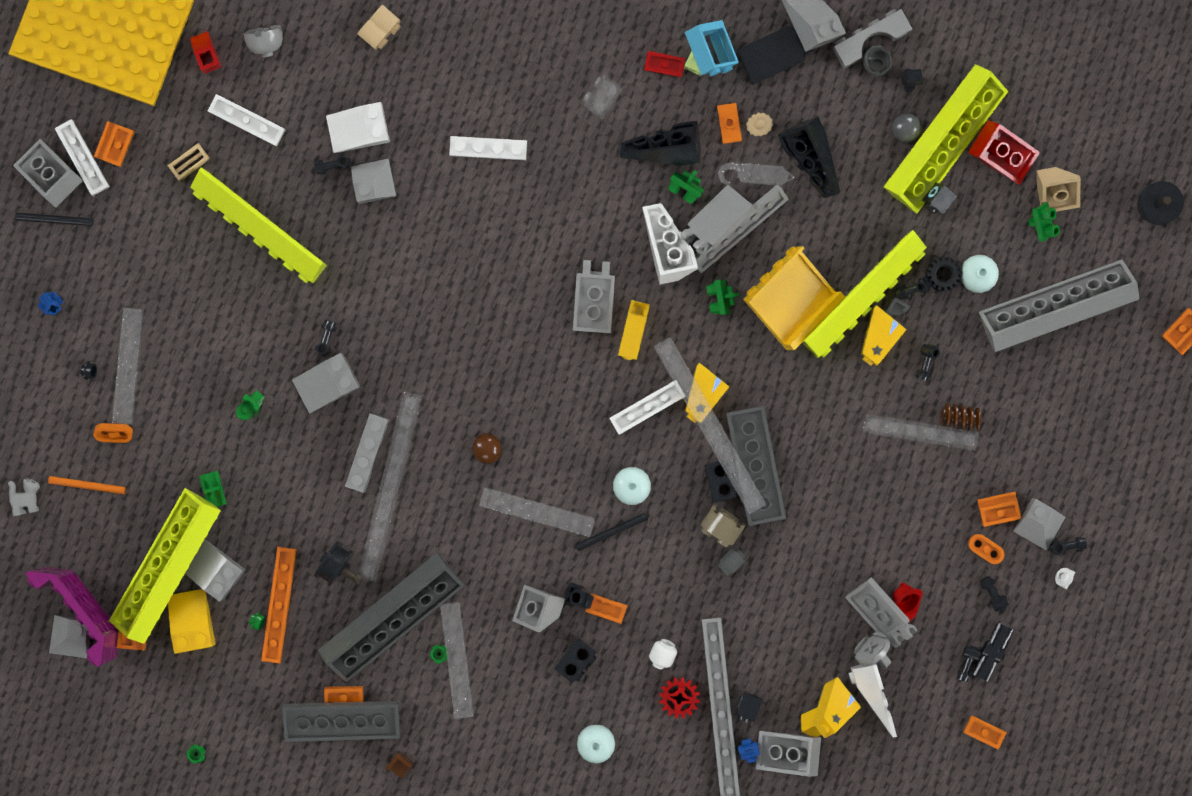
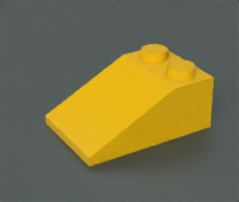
M198 589L173 594L168 603L174 654L216 645L206 591Z

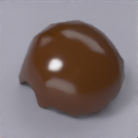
M483 433L476 437L473 442V454L481 463L491 464L500 457L502 449L498 437L492 433Z

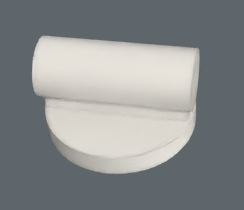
M1068 568L1060 569L1055 577L1056 583L1067 589L1073 581L1075 572Z

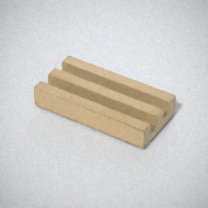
M198 143L167 166L178 181H181L210 160V158ZM196 150L200 151L198 154H196L194 157L189 159L187 162H185L183 165H181L179 168L175 170L174 166L183 161ZM203 155V159L198 161L196 164H194L188 170L183 172L181 175L178 174L180 171L185 169L187 166H189L191 163H193Z

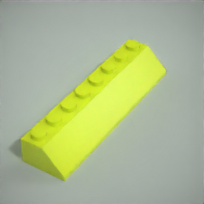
M976 64L885 184L884 188L893 197L916 214L925 204L922 199L935 182L940 183L1008 93V90L991 71Z
M202 167L199 169L190 187L194 190L192 193L201 201L203 198L209 202L207 206L216 213L220 210L225 214L223 218L230 224L235 222L239 225L238 230L245 236L248 234L253 236V242L259 247H267L269 249L268 254L276 260L281 258L285 261L283 265L290 271L295 269L299 272L298 277L305 283H308V281L315 282L327 266L323 261Z
M913 230L907 233L802 342L817 358L820 356L824 358L832 350L830 346L834 342L838 344L845 337L843 333L847 329L852 330L858 324L856 319L861 314L865 316L872 309L870 305L874 301L878 303L885 296L883 292L888 287L892 289L899 282L897 278L901 274L906 275L911 270L910 264L914 260L918 262L925 255L923 251L927 247Z
M186 488L180 495L109 619V622L126 638L143 644L150 636L151 631L221 511L211 502Z

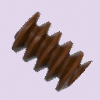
M946 403L940 414L939 426H942L945 421L948 428L951 423L954 424V429L961 424L962 430L965 429L966 425H969V431H972L974 426H976L977 432H979L981 410L976 408L973 412L971 406L966 410L964 405H961L958 410L957 404H953L952 408H950V404Z

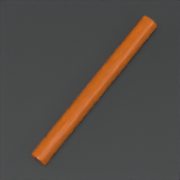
M49 476L48 480L49 484L124 495L126 487L53 476Z

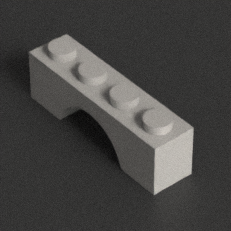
M893 9L886 13V18L881 21L877 18L868 24L869 27L865 30L859 28L851 33L853 36L847 40L843 37L835 42L836 46H834L833 51L843 69L861 60L863 43L869 37L883 35L895 41L911 32L912 27L902 9L897 12Z
M369 414L345 487L362 493L366 491L377 452L390 421L389 419Z

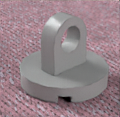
M882 632L873 633L874 636L863 638L855 648L854 653L856 656L854 657L857 662L862 666L877 664L880 668L887 669L891 664L890 659L886 655L890 648L888 637Z

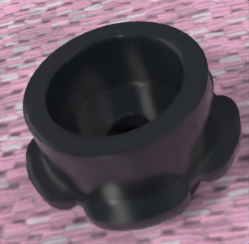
M87 361L85 365L81 366L80 373L83 378L88 380L96 377V364Z

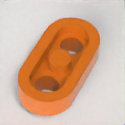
M100 423L95 426L93 436L100 442L126 443L132 439L133 429L126 424Z
M974 534L970 537L968 541L970 550L987 562L998 564L1004 559V550L984 535ZM976 540L981 541L979 547H976L974 544ZM992 551L997 552V556L995 558H992L990 555Z

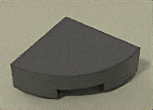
M894 297L885 312L890 316L901 315L907 312L911 306Z

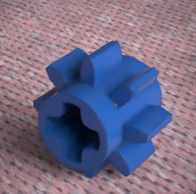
M46 292L39 297L41 303L37 305L45 315H55L62 309L59 304H62L63 301L56 292Z
M750 738L742 740V745L738 746L742 760L747 759L748 763L757 761L756 756L760 755V751L756 741L751 742Z

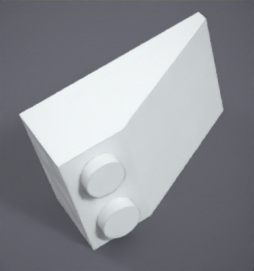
M381 102L355 107L326 116L333 153L390 142Z

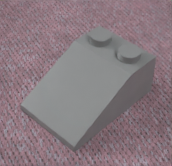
M782 0L805 52L831 43L846 34L838 15L823 0Z
M41 139L13 165L54 207H57L83 181Z
M343 353L335 355L292 379L309 414L360 388Z
M204 539L185 574L220 602L226 597L246 569Z
M759 731L758 748L760 755L757 756L756 769L807 777L818 776L821 737Z

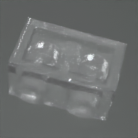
M606 74L596 79L593 84L595 89L592 93L588 92L582 100L585 102L583 107L601 120L604 119L624 89Z

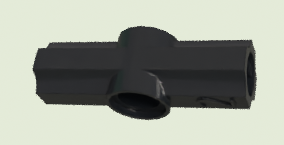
M997 622L989 640L985 642L981 649V657L972 673L973 675L988 682L996 664L1001 661L1004 655L1005 646L1012 634V629Z

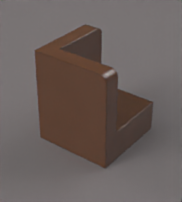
M398 751L386 769L388 771L392 770L400 778H403L414 762Z

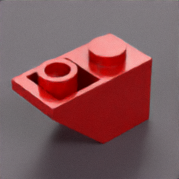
M208 31L190 38L199 67L204 74L222 68Z

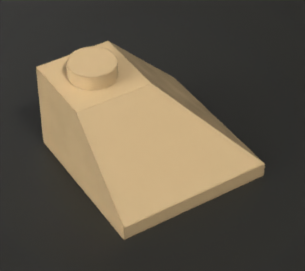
M1057 167L1037 170V189L1040 205L1042 202H1048L1049 207L1055 208L1056 212L1080 207L1079 175Z

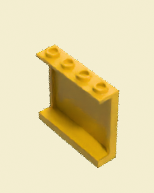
M793 246L785 253L786 256L782 260H778L773 265V269L760 278L761 282L747 291L748 295L743 299L786 350H795L846 298L842 292L834 291L803 254L802 251L805 249L803 246Z

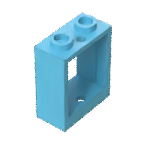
M722 20L700 24L685 32L701 75L709 74L714 76L721 71L726 73L733 70L732 66L739 63ZM709 35L720 64L715 65L704 36Z

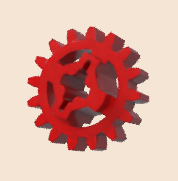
M674 677V682L672 683L667 680L668 686L662 685L661 688L664 692H659V696L663 697V699L659 700V704H664L662 710L668 709V716L674 713L675 719L680 714L684 719L685 713L691 716V709H698L695 703H700V700L696 698V696L700 695V692L694 691L697 688L696 684L691 686L690 679L684 682V677H681L680 681H677V678ZM678 685L676 690L668 692L673 686ZM685 686L691 691L692 696L686 694ZM679 693H682V697H684L685 699H681L680 702H677V699L674 698V696H678ZM666 699L674 703V709L668 705ZM686 703L690 704L686 709L681 710L683 705Z

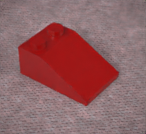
M988 120L968 153L983 164L1020 185L1040 152L1001 124Z

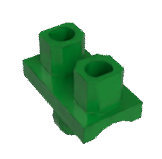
M695 169L692 174L686 170L682 175L675 171L670 178L671 182L668 188L674 194H677L681 187L687 190L683 199L690 204L697 197L699 198L705 189L698 186L701 180L695 176L698 172Z
M1042 202L1041 206L1032 210V218L1028 220V225L1035 226L1039 241L1044 242L1048 238L1056 237L1060 234L1059 226L1052 223V220L1057 215L1055 208L1049 207L1048 202Z
M725 280L714 281L715 283L706 286L708 296L717 295L718 302L710 303V312L720 315L731 314L730 306L735 305L734 297H739V292L733 293L732 286L726 287Z
M257 390L251 396L245 394L242 397L241 404L236 409L238 419L246 421L251 416L255 418L265 397Z
M214 471L200 475L199 478L205 499L216 507L227 504L219 472Z

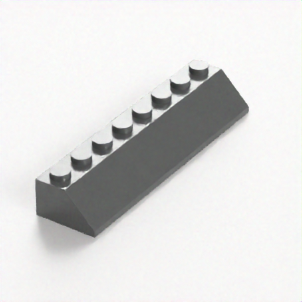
M436 553L318 651L325 663L347 683L465 585L446 561Z

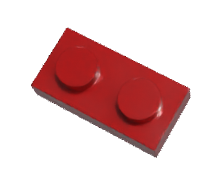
M648 51L644 71L682 78L685 58Z

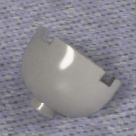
M273 25L270 28L263 29L262 27L243 33L248 49L255 54H262V57L273 56V52L280 48L283 41L280 25Z

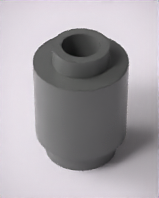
M731 548L719 560L720 563L717 566L729 576L746 562L743 559L745 555L738 548L736 550Z

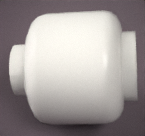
M661 639V641L654 643L649 654L654 667L663 669L673 664L677 655L675 644L666 639Z

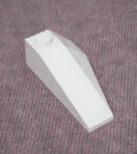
M659 203L643 207L659 284L679 281L697 270L698 266L692 247L680 235L681 231L679 232L664 206Z
M860 664L850 667L852 671L849 673L851 683L856 684V687L893 738L897 737L890 711L887 710L888 702L884 692H882L884 688L877 664L862 666Z

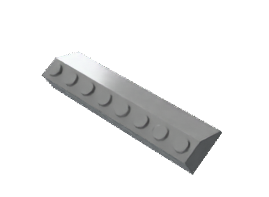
M1119 260L979 311V315L988 340L994 351L997 352L1139 300L1138 283L1124 261Z

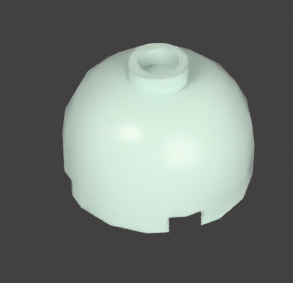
M985 255L969 257L960 268V271H962V283L966 289L974 293L989 291L998 280L999 270L997 264Z
M628 467L622 469L616 475L613 481V490L615 496L621 502L627 505H637L648 497L651 491V482L643 470L637 467Z
M603 725L587 726L578 736V752L588 762H604L614 752V735Z

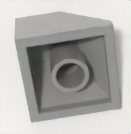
M389 159L351 166L353 186L358 204L396 196Z
M1032 498L1013 532L1047 551L1066 517L1041 501Z
M524 585L512 621L536 632H541L559 618L565 599Z
M54 615L49 653L87 658L88 654L86 651L89 649L90 644L87 627L84 624L81 625L74 617Z

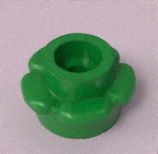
M260 612L256 615L252 614L249 620L251 629L259 631L264 623L265 616L260 615Z
M435 645L432 647V651H430V658L435 663L440 664L448 659V649L444 645Z
M195 744L187 750V758L190 762L196 764L205 759V749L202 746Z

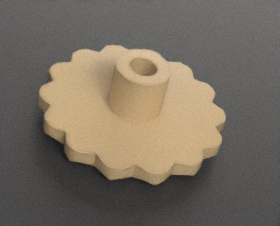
M757 113L748 119L746 125L750 134L763 136L771 131L773 123L769 115Z

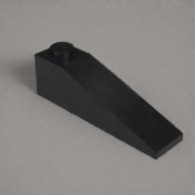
M818 116L805 120L778 134L785 152L789 157L791 155L795 157L799 162L798 168L800 170L804 169L809 174V181L823 198L840 193L827 135Z
M698 122L678 123L672 125V130L663 132L660 129L655 131L656 134L652 137L640 136L621 143L620 157L674 165L700 163L701 147Z

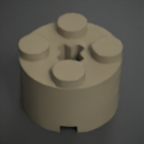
M713 505L701 523L703 527L701 531L709 537L713 535L718 538V543L724 547L734 545L746 525L744 523L740 525L738 523L739 519L723 508L718 511L716 510L717 506Z

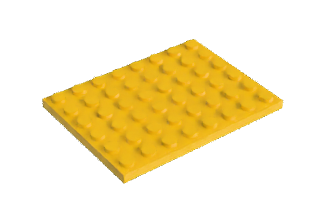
M29 0L8 54L23 61L155 106L194 0Z

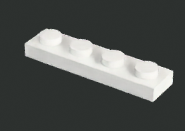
M217 94L208 109V112L275 146L278 145L285 131L284 128Z
M71 119L56 127L55 130L90 194L94 196L109 188V184L74 121Z
M450 137V156L526 160V140Z
M675 380L612 416L610 420L618 434H621L684 398L685 395Z

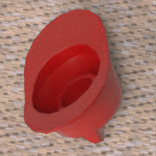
M902 582L899 588L892 594L891 599L911 621L919 610L923 592Z

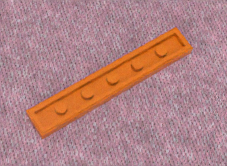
M277 547L261 661L281 663L297 549Z

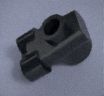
M907 68L902 72L901 80L906 92H912L915 89V85L923 84L921 69L911 70Z
M570 583L567 587L568 593L564 597V604L570 607L579 606L590 609L594 597L583 591L579 585Z

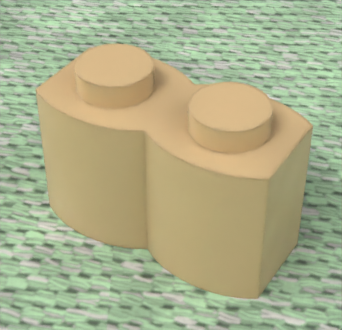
M381 5L357 34L375 50L378 48L382 49L388 42L386 38L391 33L394 35L400 29L399 23L401 21L384 5Z

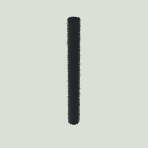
M29 213L15 214V220L93 225V218Z
M645 513L575 544L577 550L580 551L642 523L648 520Z

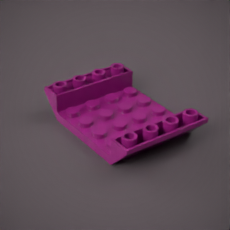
M43 567L25 573L28 577L26 580L31 587L40 589L51 585L57 594L60 593L64 598V604L69 609L72 608L76 613L75 618L77 621L87 627L88 635L93 640L98 641L86 651L88 654L87 659L93 666L99 667L116 658L118 629L109 622V616L73 570Z

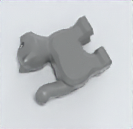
M24 479V493H16L15 483L13 481L8 482L9 502L13 508V516L26 514V511L23 509L25 506H27L29 513L39 511L36 504V492L40 488L38 482L33 479Z

